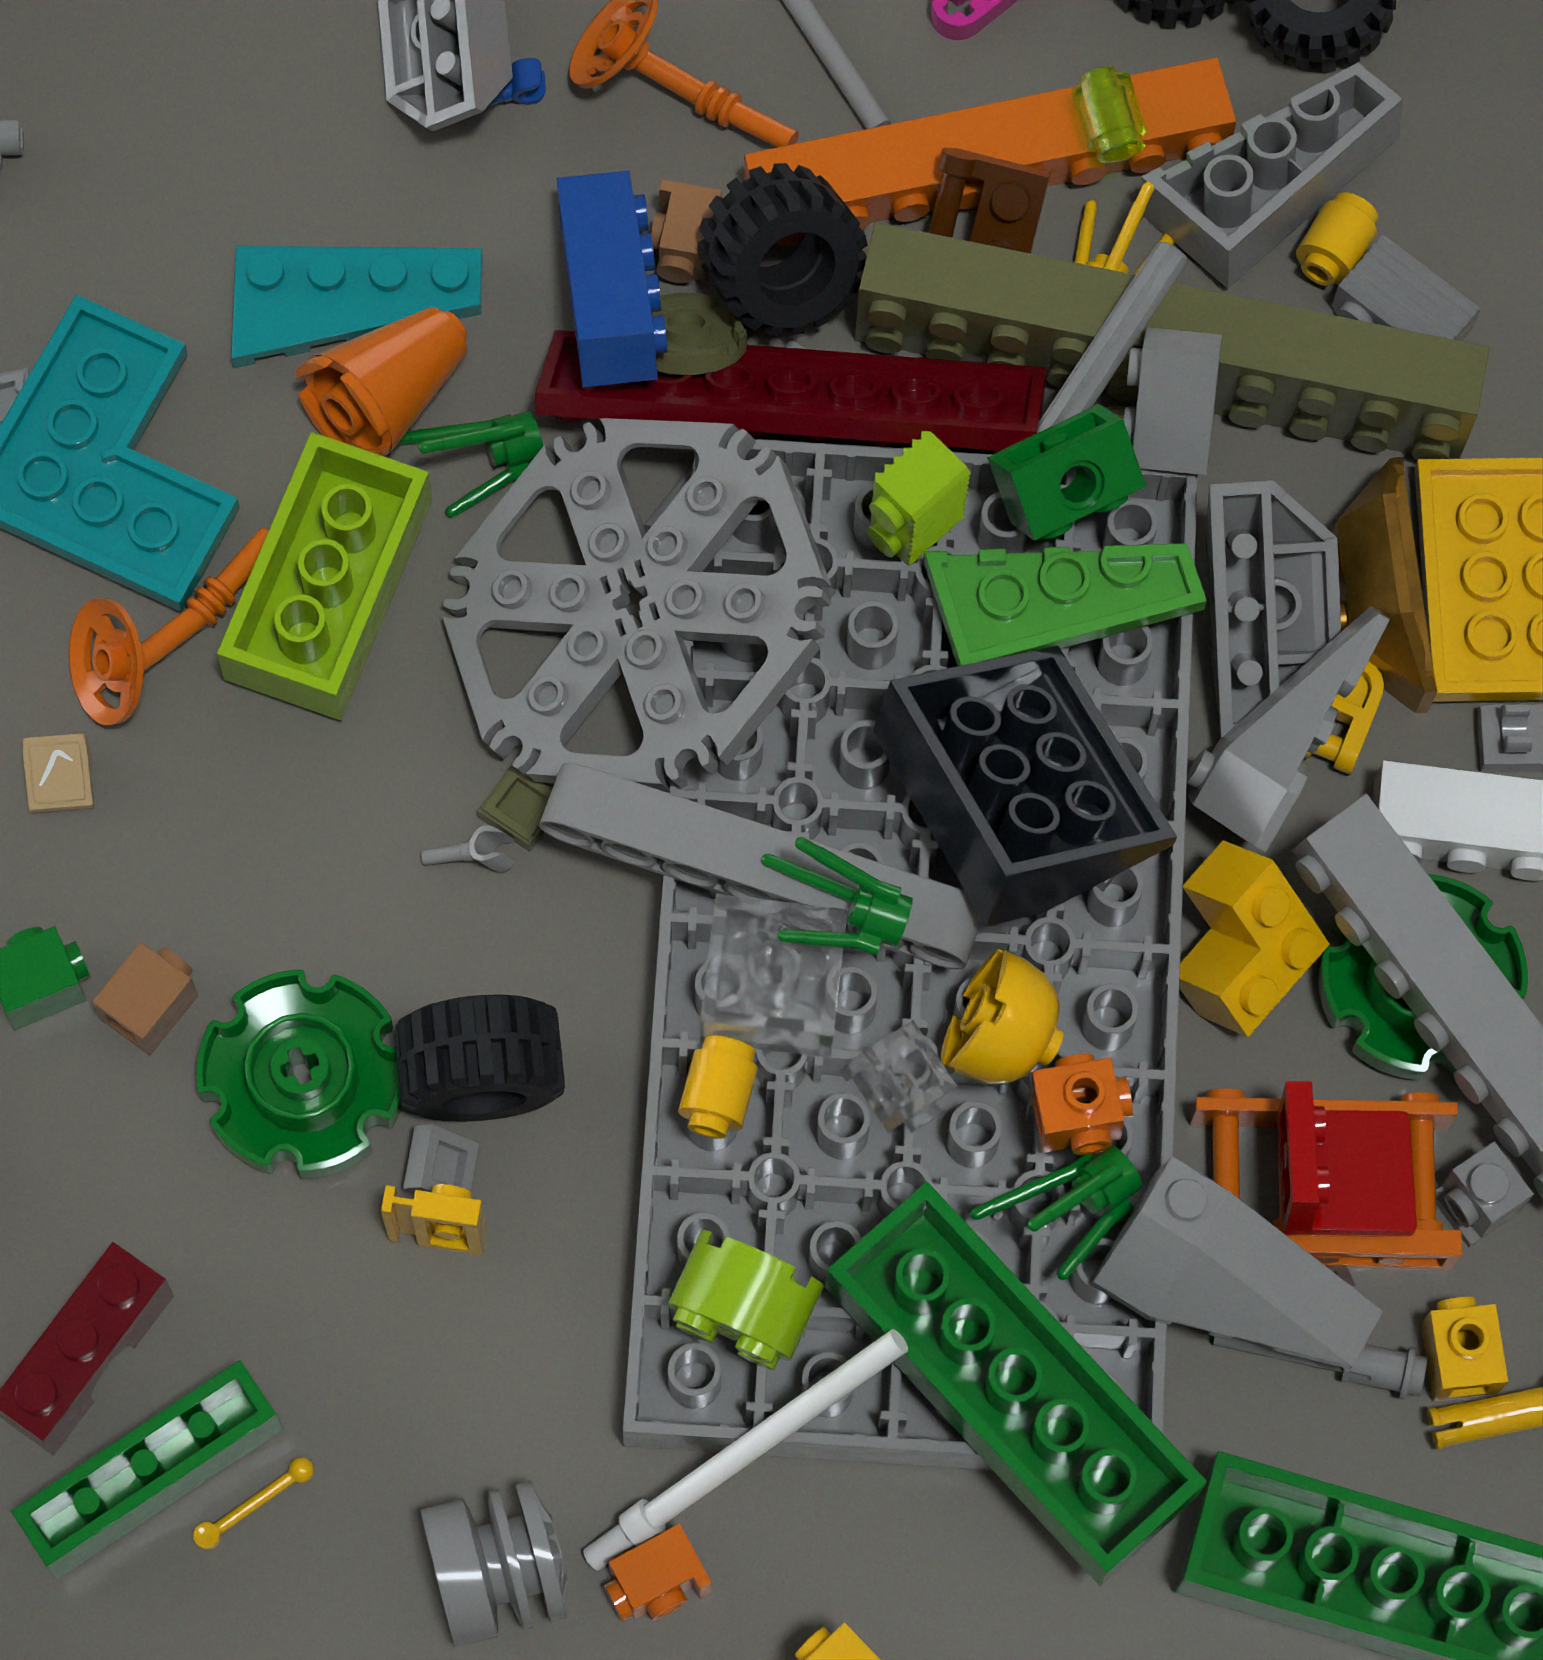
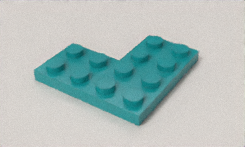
M76 294L0 424V528L182 612L186 605L185 601L192 595L240 508L239 501L233 495L134 450L188 355L186 344Z

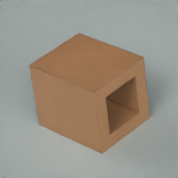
M140 942L93 999V1006L102 1022L151 1056L198 997L193 980L189 977L193 969L170 949L162 947L156 953Z

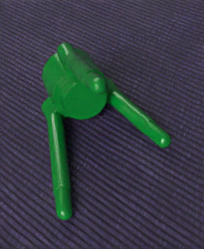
M528 410L512 416L508 414L486 421L412 430L406 432L396 446L419 444L418 450L426 454L485 443L493 466L500 464L506 466V470L449 505L445 510V514L447 517L453 518L512 481H516L530 464L529 462L542 449L543 442L536 420L531 411Z
M799 837L795 840V847L860 887L856 889L769 853L762 856L761 861L765 866L852 902L847 924L858 928L857 934L783 929L777 934L780 942L855 948L873 955L878 954L881 943L893 947L898 945L907 925L913 903L912 897L901 894V887L878 880L804 837Z
M1111 1146L1096 1157L1092 1154L1083 1155L1064 1168L974 1207L970 1211V1217L973 1220H980L1073 1180V1190L1030 1219L1027 1225L1030 1231H1038L1080 1203L1093 1214L1098 1213L1102 1209L1105 1213L1057 1270V1277L1060 1280H1066L1092 1252L1113 1225L1133 1211L1128 1198L1143 1188L1142 1180L1129 1158L1120 1149Z

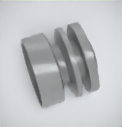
M532 1480L516 1484L522 1515L511 1518L506 1516L499 1489L489 1491L490 1523L476 1525L464 1499L420 1510L455 1648L498 1637L497 1605L511 1603L516 1617L524 1630L533 1628L534 1624L527 1597L534 1595H543L550 1623L567 1619L565 1611L567 1574L552 1516L536 1494Z

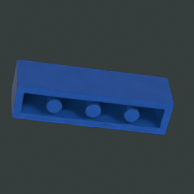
M630 170L556 178L560 225L582 387L657 380L656 354L667 353L668 349L664 315L652 316L651 313L661 311L657 274H645L647 271H655L651 234L639 235V232L649 231L645 194L633 195Z

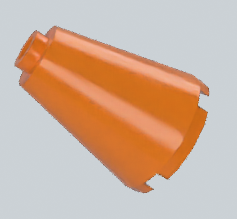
M428 307L316 354L296 370V379L304 376L307 386L298 393L301 404L313 425L323 436L387 457L466 357V329L453 313L441 311L435 307Z

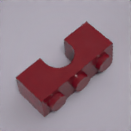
M112 1242L1 1387L0 1418L54 1456L94 1403L91 1398L92 1391L108 1364L125 1346L129 1345L135 1349L174 1297L167 1280L119 1245Z

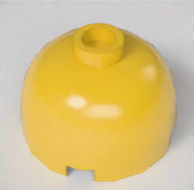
M1000 949L994 951L981 965L966 988L963 996L971 1000L966 1007L962 1019L953 1015L947 1028L941 1051L942 1064L968 1079L986 1085L1008 1084L1025 1077L1034 1069L1038 1062L1044 1066L1049 1065L1056 1056L1064 1038V1031L1056 1027L1060 1016L1057 990L1047 976L1029 961L1006 950L1003 952Z

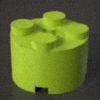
M701 1230L668 1302V1306L676 1311L673 1320L677 1322L676 1327L709 1343H713L717 1333L737 1342L735 1348L739 1350L737 1353L739 1356L774 1371L779 1359L791 1361L821 1295L824 1284L811 1276L805 1288L798 1284L799 1280L792 1278L796 1267L727 1236H725L720 1248L713 1246L715 1240L712 1232Z

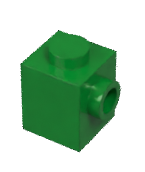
M56 926L44 931L41 927L22 930L6 941L7 946L0 948V1001L14 1031L87 1001L79 981L91 977L77 942L74 941L63 945Z

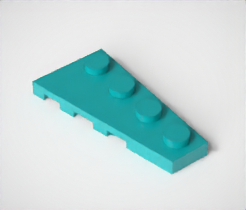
M236 246L231 357L233 368L255 364L254 359L283 352L285 357L311 352V346L346 339L347 342L428 307L449 311L458 319L481 315L482 248Z

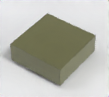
M511 765L477 810L478 818L514 838L515 843L530 852L544 834L539 823L553 787L548 783L534 782L530 777H526Z

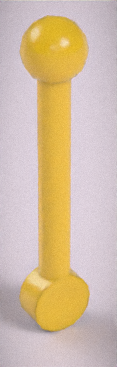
M305 1457L294 1459L288 1467V1472L214 1524L211 1522L200 1523L193 1532V1539L197 1546L203 1550L216 1548L220 1543L221 1534L293 1483L309 1481L314 1474L313 1463Z

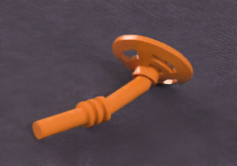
M611 0L594 17L575 47L570 61L569 76L572 82L580 88L589 89L598 86L616 75L623 68L627 71L635 69L694 104L697 114L701 116L706 115L713 122L718 120V124L724 128L732 124L776 148L796 144L798 141V131L742 103V96L736 92L731 93L724 86L719 88V84L713 80L705 84L649 50L650 44L646 39L656 17L658 0ZM647 6L645 15L640 11L632 12V10L638 7ZM636 25H639L636 31L632 28ZM599 47V49L602 50V52L599 55H595ZM597 72H600L602 74L596 77L591 76Z
M261 527L216 578L208 576L204 580L206 588L199 586L194 591L197 598L189 597L185 601L186 610L141 643L130 615L115 600L97 598L88 601L82 606L76 615L71 629L69 667L77 698L85 712L94 721L102 725H117L126 721L132 715L139 702L144 671L201 630L205 625L213 627L218 622L215 615L222 617L227 612L224 605L232 606L236 602L234 594L251 574L268 534L266 528ZM107 614L117 617L126 627V631L115 629ZM94 631H95V632L97 633V635H96V638H95V641H94V646H93L92 663H93V668H94V670H92V664H91V645H92V639H93V635H94ZM106 687L113 692H121L119 708L111 706L102 697L101 692Z

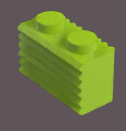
M922 431L921 440L912 439L911 448H903L902 456H894L893 464H884V473L875 472L872 503L869 505L871 511L870 526L867 528L869 538L883 554L888 557L897 555L908 565L914 563L924 554V551H927L964 518L963 514L966 508L964 504L967 503L965 499H967L966 494L969 488L967 485L969 484L968 480L970 479L969 475L971 472L931 431Z

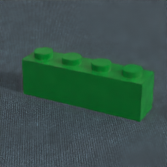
M239 1360L11 1510V1513L45 1566L58 1580L281 1432L283 1428L277 1414L242 1361Z

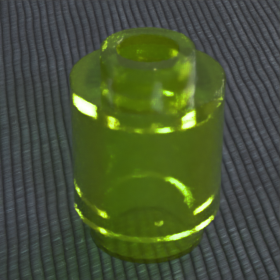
M1102 66L1084 73L1080 77L1081 83L1072 90L1071 94L1088 149L1096 152L1097 159L1101 163L1123 161L1140 153L1145 148L1143 136L1147 129L1131 76L1126 72H1116L1113 66Z

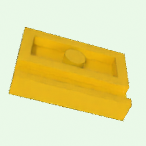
M436 1184L433 1185L432 1192L415 1190L414 1199L398 1197L396 1187L386 1185L381 1213L388 1240L399 1243L400 1233L415 1235L418 1246L482 1256L487 1232L482 1200L472 1199V1192L470 1190L454 1185Z

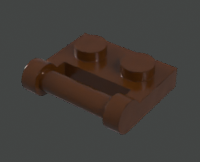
M943 148L938 163V169L943 173L928 233L953 237L966 178L973 177L985 181L970 241L1031 254L1051 172L962 149Z

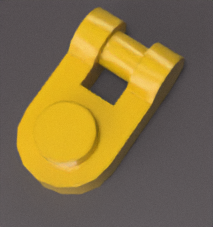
M1369 661L1351 693L1345 698L1337 694L1331 705L1338 709L1335 719L1350 725L1345 739L1331 734L1324 745H1320L1313 753L1335 762L1334 769L1349 775L1353 771L1383 695L1384 682L1382 674ZM1307 751L1305 757L1309 759L1311 753Z

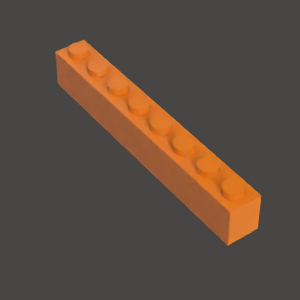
M1218 57L747 153L744 154V181L750 178L749 170L759 166L766 173L772 171L774 163H787L792 171L798 165L809 168L816 177L821 175L829 182L860 222L859 227L863 230L873 222L892 218L902 222L913 221L934 210L943 173L938 169L943 148L962 149L1049 171L1051 175L1048 186L1071 181L1076 185H1087L1101 180L1106 174L1129 169L1136 173H1144L1162 166L1165 162L1187 158V152L1208 141L1212 146L1233 135L1237 121ZM973 177L966 178L959 209H971L979 206L985 180ZM805 232L788 235L777 241L776 244L780 246L799 244L802 242Z

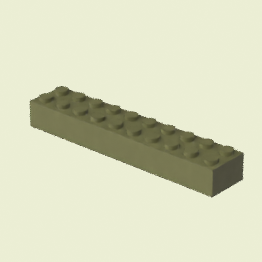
M874 222L859 288L855 341L865 342L873 350L883 353H897L904 350L924 354L930 359L1046 367V380L1054 387L1061 389L1135 275ZM1173 283L1131 347L1143 349L1146 327L1221 334L1222 341L1214 414L1227 416L1232 422L1245 427H1261L1267 424L1290 429L1294 435L1304 439L1319 440L1330 437L1350 441L1354 447L1363 451L1382 452L1389 449L1412 454L1416 460L1460 459L1478 416L1490 351L1488 346ZM1129 350L1103 391L1108 392L1116 400L1136 403L1139 387L1127 386Z

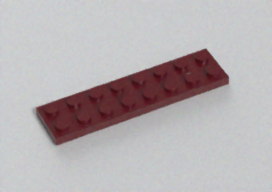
M555 330L535 391V415L555 416L564 421H578L584 418L726 423L734 424L739 430L744 429L753 436H762L769 433L803 435L808 439L816 441L831 438L865 440L870 444L881 446L893 443L912 444V439L921 440L922 431H931L950 450L959 447L985 449L997 453L1037 433L1045 393L1046 367L747 345L746 353L735 364L716 372L678 375L657 371V380L582 387L575 331Z

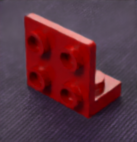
M1286 1081L1277 1112L1283 1233L1285 1235L1311 1236L1414 1235L1417 1228L1409 1114L1405 1111L1325 1110L1324 1106H1314L1312 1081Z

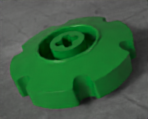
M1428 874L1523 1000L1528 987V969L1524 948L1515 928L1510 925L1498 928L1490 923L1487 914L1493 902L1480 891L1449 877ZM1335 920L1332 932L1340 938L1342 945L1337 947L1328 946L1321 954L1318 965L1319 995L1330 1025L1334 1028L1347 1025L1354 1029L1358 1039L1352 1048V1052L1358 1058L1382 1072L1396 1077L1421 1080L1427 1072L1429 1064L1434 1062L1444 1065L1449 1074L1454 1076L1453 1074L1457 1070L1442 1050L1434 1051L1420 1037L1414 1025V1020L1417 1017L1402 997L1399 999L1394 998L1381 985L1374 971L1377 963L1362 944L1360 946L1352 944L1342 933Z
M301 969L277 972L262 977L233 995V1001L238 1014L229 1022L217 1020L210 1022L201 1041L197 1057L196 1081L201 1099L205 1102L215 1101L221 1104L219 1111L210 1118V1124L218 1139L238 1159L267 1174H271L276 1165L282 1161L289 1160L295 1162L302 1179L335 1174L366 1158L372 1152L370 1140L366 1136L367 1132L377 1125H383L388 1128L393 1127L402 1109L396 1046L392 1047L383 1043L385 1036L393 1030L391 1016L384 1006L366 989L336 974L331 976L326 985L312 987L307 983L305 972ZM299 1064H305L312 1080L300 1084L294 1076L293 1068Z

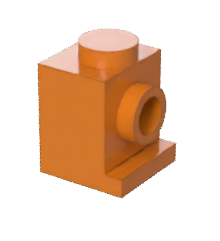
M680 1523L609 1561V1573L613 1580L603 1585L621 1621L631 1616L635 1620L646 1613H649L652 1620L660 1619L686 1604L688 1600L684 1592L692 1588L696 1591L699 1599L712 1593V1582Z

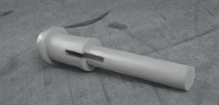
M1215 1336L1213 1345L1341 1372V1381H1352L1399 1392V1399L1406 1400L1407 1394L1420 1396L1428 1357L1415 1355L1416 1348L1409 1347L1408 1353L1365 1344L1354 1366L1351 1369H1346L1272 1350L1270 1346L1234 1337L1228 1340Z

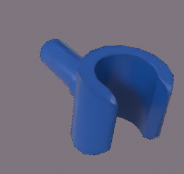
M524 58L513 62L512 82L507 83L487 107L510 100L526 105L540 102L546 92L545 72L541 70V62L536 58Z

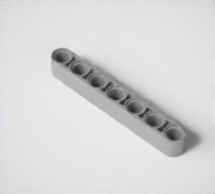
M564 763L561 765L539 823L541 830L555 839L834 932L857 934L858 928L847 924L852 902L784 875L782 872L767 867L762 863V856L769 853L856 889L860 887L795 847V840L800 836L576 763ZM808 839L878 880L901 887V894L913 898L909 919L898 945L893 947L881 943L880 947L948 969L958 970L966 967L982 921L966 891Z

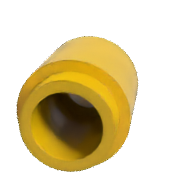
M1348 192L1338 193L1333 200L1326 201L1296 250V257L1301 264L1302 272L1310 280L1320 285L1340 284L1350 270L1354 269L1356 264L1362 260L1377 234L1375 224L1379 216L1376 209L1364 198Z
M709 1035L704 1038L702 1048L694 1051L678 1113L689 1120L687 1126L689 1130L702 1136L724 1139L726 1138L727 1131L742 1129L758 1071L757 1065L753 1063L756 1050L752 1046L737 1039Z

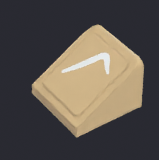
M85 734L30 737L22 740L30 813L94 808L91 747Z

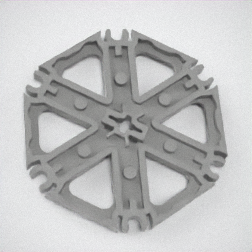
M602 418L600 420L605 427L606 439L590 422L583 424L587 441L585 446L579 451L573 452L571 446L562 436L554 438L553 447L556 455L561 459L557 464L555 462V454L546 445L542 447L454 558L462 566L451 568L450 576L461 585H469V591L461 599H444L443 606L458 618L451 619L444 616L442 618L482 741L503 759L510 754L515 746L522 744L523 747L520 755L512 763L522 774L530 777L534 782L555 783L562 764L576 763L664 792H671L665 782L664 770L666 775L681 789L688 786L687 778L684 775V767L692 758L698 757L701 766L712 775L718 772L717 757L710 750L714 745L717 746L718 758L728 766L817 654L821 647L814 640L824 638L825 629L817 621H804V615L813 606H830L831 598L818 586L831 589L832 587L788 467L767 445L759 451L755 458L746 460L747 453L753 448L756 441L744 429L739 430L734 424ZM636 447L678 448L696 451L699 457L696 471L646 533L622 466V458L629 450ZM546 490H557L562 494L586 565L507 561L500 554V546L504 537L540 493ZM759 500L769 503L787 553L783 567L772 575L703 572ZM607 581L611 589V592L609 593L605 585V582ZM627 581L644 597L639 601L641 610L638 613L641 622L625 608L630 604L629 594L631 593ZM489 628L567 632L519 694L509 699L497 697L480 648V640L485 630ZM801 636L806 640H798V638ZM684 640L767 645L768 655L764 664L728 709L720 713H709ZM623 672L643 730V741L639 749L628 756L569 752L565 744Z

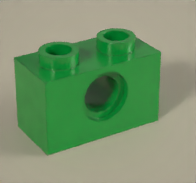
M1100 404L1090 407L987 457L1011 524L1034 541L1039 538L1051 539L1058 537L1072 528V522L1093 512H1106L1116 509L1128 500V495L1146 487L1124 420ZM1077 466L1074 480L1067 487L1061 489L1063 475L1070 468Z

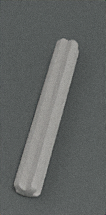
M1159 242L1154 246L1039 421L1037 433L1094 405L1187 264V257L1179 249L1167 242Z

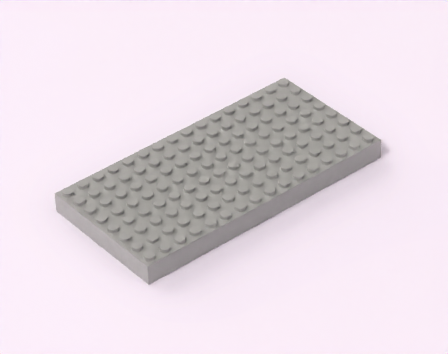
M754 439L756 443L747 453L746 460L755 458L759 451L767 445L785 462L832 589L824 586H818V588L822 589L831 598L830 606H813L804 615V621H817L825 629L824 638L814 640L821 647L729 765H725L718 758L717 746L714 745L710 750L717 757L718 772L712 775L709 774L701 766L698 757L692 758L684 767V775L687 778L688 786L681 789L670 779L671 792L669 793L965 891L872 732L890 680L957 667L923 562L924 554L911 565L905 564L897 555L888 557L873 544L867 534V528L870 526L871 511L869 505L872 503L875 472L884 473V464H893L894 456H902L903 449ZM694 451L693 474L699 464V457L696 451ZM953 452L971 472L969 475L970 479L968 480L969 484L967 485L969 487L966 494L967 499H965L967 503L964 504L966 506L964 509L965 513L963 514L964 518L927 550L947 551V555L978 554L981 549H1006V553L1043 552L1046 547H1070V551H1101L1105 546L1187 543L1195 564L1198 474L1141 469L1146 487L1128 495V500L1123 505L1110 511L1088 514L1072 522V528L1058 537L1051 539L1039 538L1034 541L1010 522L987 458L993 454ZM1077 466L1070 468L1063 475L1061 489L1067 487L1074 480ZM759 500L703 572L772 575L783 567L787 553L769 503L763 500ZM1193 613L1061 648L1066 659L1177 835L1174 845L1117 874L1104 892L1097 886H1094L1042 914L986 926L982 920L968 963L964 969L956 970L940 967L882 947L879 948L877 955H873L855 948L780 942L777 934L783 929L834 931L663 875L623 1421L624 1446L720 1452L872 1344L874 1340L825 1288L827 1269L926 1181L930 1183L1163 1433L1167 1324L1145 1319L1090 1285L1132 1212L1113 1225L1069 1278L1060 1280L1057 1277V1270L1105 1213L1102 1209L1098 1213L1093 1214L1080 1203L1038 1231H1030L1027 1225L1030 1219L1073 1190V1180L980 1220H973L970 1217V1211L974 1207L986 1203L997 1196L1064 1168L1083 1156L1074 1154L1072 1148L1042 1153L1030 1093L1032 1071L1055 1067V1062L1066 1056L1087 1053L1092 1054L1094 1060L1111 1057L1115 1078L1126 1077L1128 1080L1133 1105V1116L1124 1117L1121 1139L1111 1142L1112 1146L1120 1149L1129 1158L1142 1180L1143 1188L1128 1198L1133 1209L1154 1173L1173 1156ZM801 636L798 638V640H806ZM684 640L709 713H720L728 709L764 664L768 655L767 645ZM1000 949L1003 952L1006 950L1026 959L1047 976L1057 990L1060 1016L1056 1027L1064 1031V1038L1056 1056L1049 1065L1044 1066L1038 1062L1034 1069L1025 1077L1008 1084L986 1085L968 1079L942 1064L941 1051L947 1028L953 1015L962 1019L966 1007L971 1000L963 996L970 981L987 958L994 951ZM709 1035L737 1039L749 1044L756 1050L753 1063L757 1065L758 1071L743 1127L738 1131H727L726 1138L724 1139L710 1138L692 1132L687 1127L689 1120L678 1113L694 1051L702 1048L704 1038ZM1101 1152L1093 1153L1092 1155L1096 1157ZM701 1230L712 1232L715 1240L713 1246L720 1248L725 1236L793 1265L796 1267L792 1278L799 1280L798 1284L805 1288L811 1276L824 1284V1288L791 1361L779 1359L774 1371L739 1356L737 1354L739 1350L735 1348L737 1342L717 1333L713 1343H709L676 1327L677 1322L673 1320L676 1311L668 1306V1302ZM894 1362L763 1454L766 1456L992 1470Z

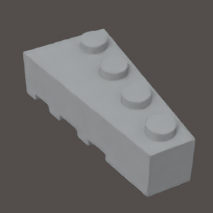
M1358 62L1291 97L1290 105L1265 118L1262 114H1259L1241 124V131L1212 146L1208 141L1187 152L1186 160L1163 171L1160 166L1141 176V187L1145 182H1151L1154 185V191L1143 216L1164 234H1168L1174 243L1224 286L1229 288L1399 138L1403 99Z

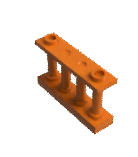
M1232 1088L1209 1090L1206 1092V1097H1196L1190 1111V1126H1213V1181L1240 1199L1239 1127L1277 1128V1112L1281 1099L1245 1098L1244 1091ZM1429 1092L1407 1093L1400 1096V1101L1313 1099L1314 1106H1324L1325 1110L1405 1111L1409 1114L1417 1228L1412 1236H1286L1324 1265H1347L1348 1268L1452 1270L1462 1257V1230H1443V1223L1436 1220L1434 1131L1449 1130L1458 1115V1102H1439V1095ZM1278 1148L1279 1218L1273 1220V1225L1283 1232Z

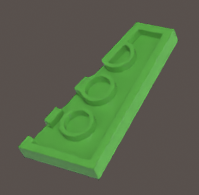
M1187 543L1105 546L1101 551H1070V547H1046L1043 552L1006 553V549H981L978 554L947 555V551H924L923 562L957 666L1059 646L1060 649L1202 611L1205 609L1207 602Z

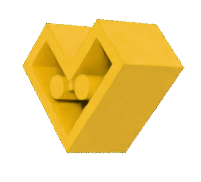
M1223 840L1182 886L1211 929L1181 961L1179 988L1199 1016L1249 1037L1330 943L1274 860Z

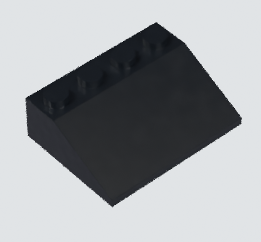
M1059 646L890 680L872 732L986 926L1042 914L1174 845L1177 835Z

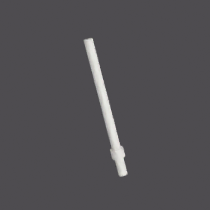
M891 1329L650 1502L641 1499L619 1516L618 1525L584 1548L583 1553L588 1564L593 1569L599 1571L607 1566L609 1561L622 1555L633 1546H638L666 1530L665 1524L907 1353L908 1346L904 1338L898 1331Z

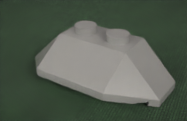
M378 0L386 99L425 128L434 132L483 112L513 78L505 0Z
M1273 479L1208 483L1206 553L1211 662L1221 738L1341 633L1338 539Z

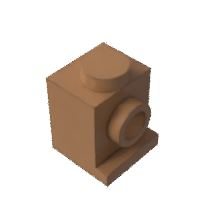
M666 179L661 180L659 188L660 213L656 212L651 230L653 249L659 250L657 274L660 277L677 283L690 282L692 279L707 282L708 278L701 267L704 262L698 255L697 242L705 239L699 228L702 218L713 216L714 213L709 205L716 195L722 198V190Z

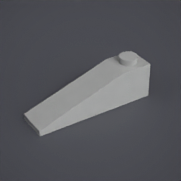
M1370 606L1218 741L1212 753L1203 749L1187 774V784L1192 786L1187 795L1192 804L1253 846L1266 852L1308 779V776L1303 774L1305 764L1302 763L1307 751L1313 754L1320 745H1324L1336 725L1334 721L1338 709L1331 706L1336 695L1338 694L1345 698L1355 688L1390 619L1381 611Z
M1173 1156L1152 1176L1090 1284L1147 1320L1167 1325L1173 1322L1208 1331V1335L1228 1340L1234 1337L1270 1346L1272 1350L1346 1369H1351L1354 1366L1384 1312L1230 1191Z

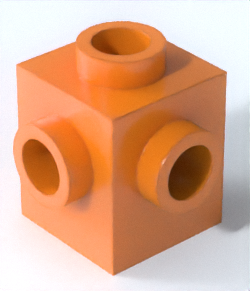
M1074 1054L1057 1060L1055 1067L1032 1071L1030 1093L1042 1153L1072 1148L1073 1153L1077 1155L1093 1154L1110 1148L1112 1146L1111 1141L1121 1139L1124 1117L1133 1116V1105L1128 1080L1126 1077L1115 1078L1111 1057L1094 1060L1092 1054Z

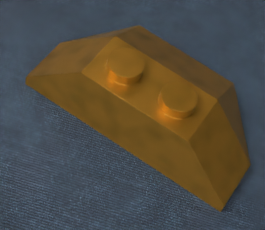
M1394 457L1384 464L1340 516L1332 532L1338 539L1341 632L1370 606L1386 615L1390 620L1369 662L1381 672L1386 692L1415 714L1428 713L1437 693V685L1408 502L1403 457Z

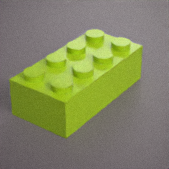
M310 432L217 651V658L224 680L331 718L342 720L433 501L428 471Z

